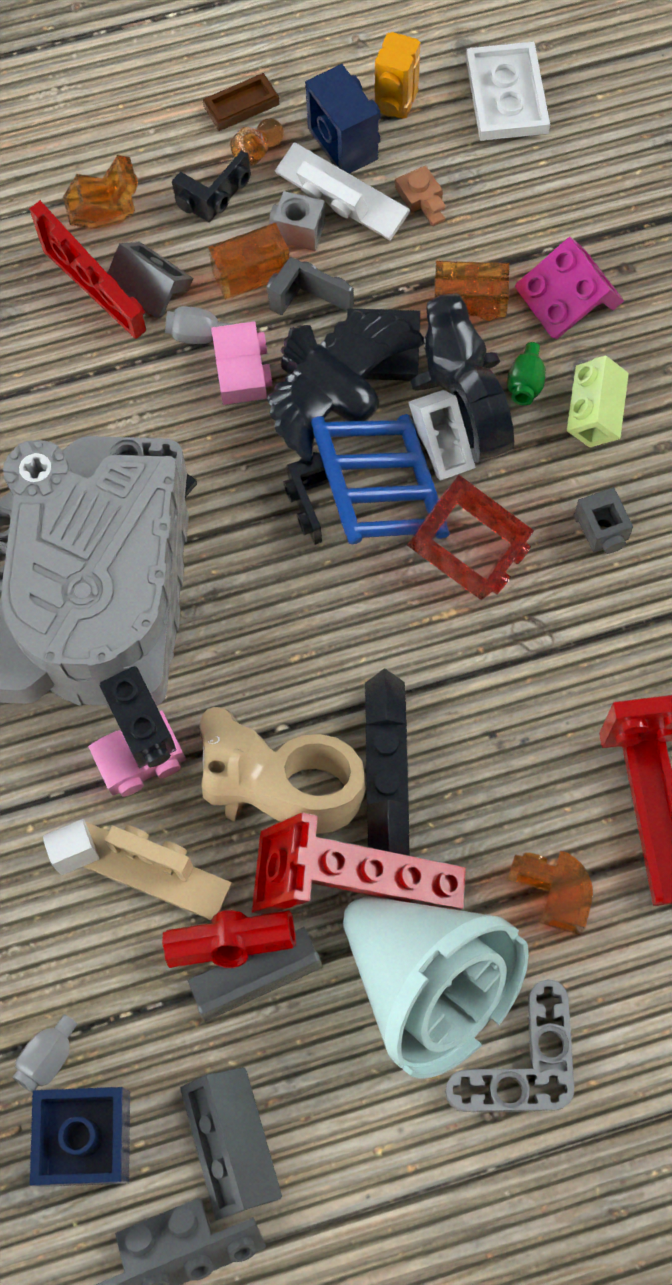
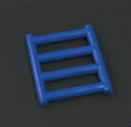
M405 414L398 417L397 420L325 422L322 416L314 417L311 420L316 443L349 544H357L362 541V538L435 533L438 539H442L450 535L447 521L410 415ZM402 435L407 452L336 455L331 437ZM412 467L418 485L347 488L342 470ZM423 500L429 518L358 522L352 504Z

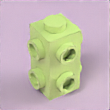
M597 357L591 361L576 365L567 432L590 448L621 438L629 373L609 357Z

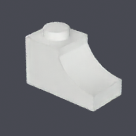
M441 390L409 401L418 437L422 440L428 452L436 478L443 480L476 468L456 396Z

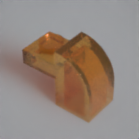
M117 155L103 178L76 174L63 195L70 225L99 229L120 224L132 216L135 208L131 195L135 194L137 190L138 178L134 173L130 157Z
M561 850L556 858L555 865L547 864L548 859L538 854L528 852L523 853V856L515 854L507 879L547 891L539 923L581 935L586 928L593 899L592 882L581 862Z

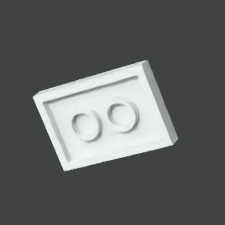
M524 42L466 48V63L480 141L549 134L550 121L535 43Z

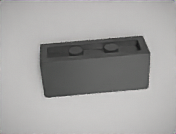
M305 927L295 930L296 946L292 949L248 955V960L242 966L236 968L217 966L188 979L187 981L198 1005V1011L204 1021H209L321 969V959L315 951Z
M242 1067L207 1074L181 1086L180 1090L215 1220L281 1199V1189L247 1070Z

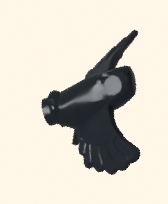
M352 310L345 321L336 323L333 333L327 334L325 340L320 344H317L310 325H299L296 328H290L288 337L284 339V346L281 348V352L284 354L281 360V368L288 374L284 382H279L275 385V392L267 396V401L271 405L270 416L275 420L277 434L284 438L286 445L291 450L296 451L304 461H312L315 436L311 420L318 416L325 418L333 411L347 421H368L378 409L379 398L373 387L364 379L365 376L377 364L394 356V354L421 347L424 344L422 334L413 329L409 321L398 318L394 312L380 314L376 310H370L365 313L359 310Z

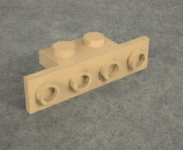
M86 822L100 859L83 866L84 868L210 921L215 914L221 911L232 882L194 867L190 858L185 856L187 850L169 841H164L162 846L147 840L149 835L146 832L130 825H126L124 830L112 825L110 831Z

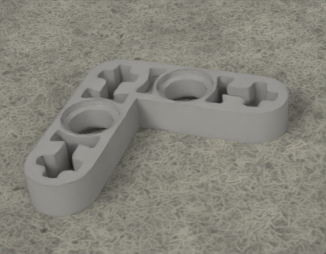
M549 979L543 980L534 985L529 993L528 1020L531 1069H467L457 1071L450 1077L445 1089L446 1099L451 1107L461 1112H531L561 1110L570 1103L574 1095L569 998L567 991L560 983ZM544 989L550 990L552 997L559 998L560 1003L555 1004L552 1008V1021L560 1018L562 1026L551 1023L540 1027L537 1026L536 1019L541 1021L546 1019L545 1006L537 1004L536 998L543 995ZM544 1033H555L562 1040V1052L557 1057H547L540 1051L538 1042L540 1036ZM482 1077L491 1078L489 1095L492 1104L483 1103L485 1094L472 1095L468 1104L462 1103L460 1095L453 1094V1088L460 1086L461 1079H469L471 1087H484L485 1084ZM526 1077L535 1078L533 1087L545 1086L549 1083L550 1077L556 1078L557 1085L564 1086L565 1093L557 1097L556 1103L551 1102L549 1094H535L536 1104H529L530 1087ZM503 1078H513L518 1081L522 1093L517 1102L505 1103L499 1098L497 1084Z

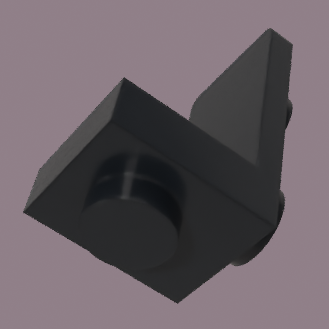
M241 150L209 188L180 171L172 180L175 202L178 207L184 212L193 213L210 223L217 213H222L226 209L230 198L239 188H244L251 176L249 154Z
M313 452L312 461L307 462L301 458L299 461L287 465L288 480L283 481L290 503L297 501L301 512L296 515L303 535L310 534L314 545L322 543L321 526L306 490L329 483L320 453Z
M133 666L100 682L99 686L139 769L146 765L149 768L156 767L166 762L171 757L170 753L177 751L139 669Z

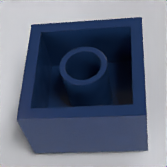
M340 64L305 81L308 130L333 165L350 174L378 160V144L381 142L379 134L381 113L376 102L373 99L369 100L364 94L357 76H351L345 66Z
M124 1087L33 1090L30 1186L57 1187L129 1184V1090Z

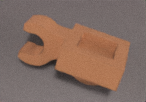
M426 165L395 178V189L411 213L421 209L431 226L445 221V217L441 213L446 208L442 200L443 189Z

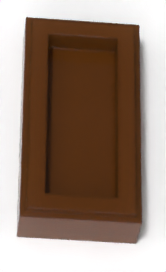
M264 73L203 99V106L218 131L280 105L279 96Z

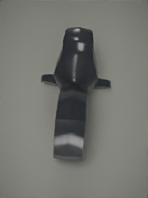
M457 293L440 295L427 302L428 331L424 338V349L427 357L428 371L419 374L410 381L412 389L419 391L440 386L456 396L474 462L478 463L507 454L514 449L513 422L505 393L498 379L490 370L500 363V359L495 352L486 353L485 343L474 329L469 319L467 306L462 297Z

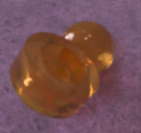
M267 118L259 123L257 129L252 127L241 128L230 142L233 156L236 157L243 150L249 154L250 166L256 165L266 155L268 147H274L282 141L284 136L283 127L276 119Z

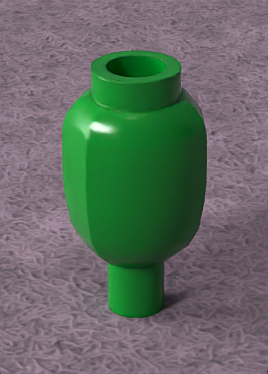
M535 342L526 344L524 353L514 360L508 373L507 388L512 394V401L518 405H530L544 387L546 368L539 357L540 346Z

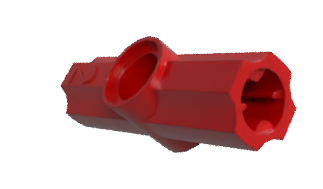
M224 910L215 914L211 923L170 929L163 932L162 945L165 961L169 968L211 961L219 967L236 968L246 963L248 955L294 948L296 946V931L290 910L250 917L239 911Z

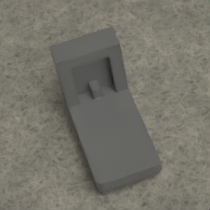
M292 257L288 259L279 274L274 273L271 276L266 288L269 296L270 310L280 315L284 314L300 289L345 311L354 306V288L347 281L340 277H332L319 271L313 264L305 261L301 262Z

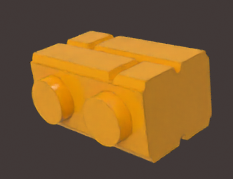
M394 32L387 33L382 43V49L379 50L375 59V102L379 107L380 113L386 116H394L401 119L407 118L412 102H414L418 93L421 42L416 38Z

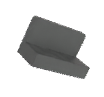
M140 241L119 243L108 270V274L117 281L120 288L129 297L132 296L137 299L143 309L156 318L163 317L172 294L189 291L194 279Z

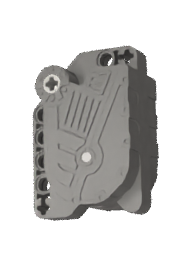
M101 436L81 437L64 450H61L58 445L51 441L34 440L18 444L7 456L6 462H4V479L10 492L0 499V527L10 525L7 531L0 533V561H5L3 567L0 568V703H33L50 690L73 704L81 706L82 704L107 705L108 707L109 705L99 686L100 682L136 666L156 706L163 702L167 694L169 666L174 657L173 650L176 632H179L180 588L183 587L184 543L187 542L189 519L185 501L187 469L182 448L171 439Z

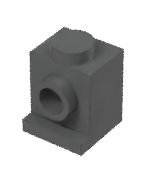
M613 487L578 499L574 518L576 523L579 522L592 551L595 552L603 549L605 554H611L625 547L633 525L615 488ZM600 526H605L607 528L601 530Z

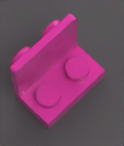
M570 236L515 284L516 290L554 339L561 337L601 303L614 310L624 302L623 298L585 248Z

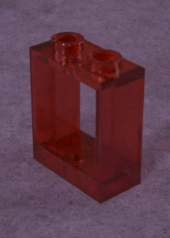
M458 475L434 505L407 543V546L477 598L483 600L491 592L496 595L499 594L507 584L511 576L506 571L513 562L518 565L529 552L531 545L527 541L534 530L462 476ZM457 504L509 542L485 578L432 540Z

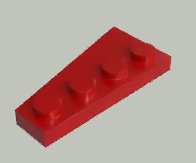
M41 200L30 207L29 210L43 252L131 336L137 339L147 331L143 318L145 311L139 301L132 296L129 297L120 288L117 281L98 264Z

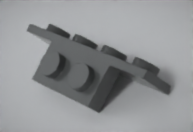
M199 1197L116 1232L115 1235L124 1273L96 1285H182L191 1280L204 1279L212 1271L233 1262L246 1261L255 1253L265 1249L266 1244L254 1217L212 1234L205 1207Z

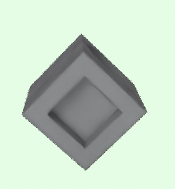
M283 191L279 205L274 204L272 206L269 217V225L274 227L275 242L316 251L326 223L325 201Z

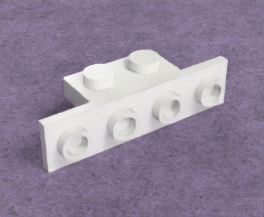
M295 142L275 170L276 174L300 187L307 196L324 200L340 216L344 218L349 216L391 241L410 213L409 208Z

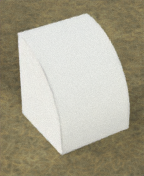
M84 819L43 835L51 865L61 876L100 859Z

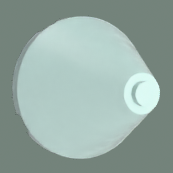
M365 896L352 901L344 913L343 927L388 1055L395 1064L414 1078L438 1076L469 1058L482 1046L475 1039L476 1035L485 1027L490 1019L500 1025L518 996L527 971L528 945L517 934L519 930L503 918Z

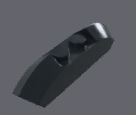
M384 668L365 682L368 848L410 856L405 682Z

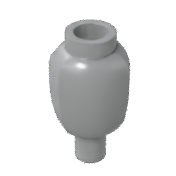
M180 306L175 312L167 311L165 333L172 334L173 338L178 342L207 344L213 341L211 327L232 325V323L219 322L213 313L204 309Z
M64 1014L54 1028L38 1032L17 1057L15 1062L17 1071L12 1078L30 1092L36 1090L38 1086L50 1083L63 1066L69 1054L70 1045L67 1038L78 1024Z

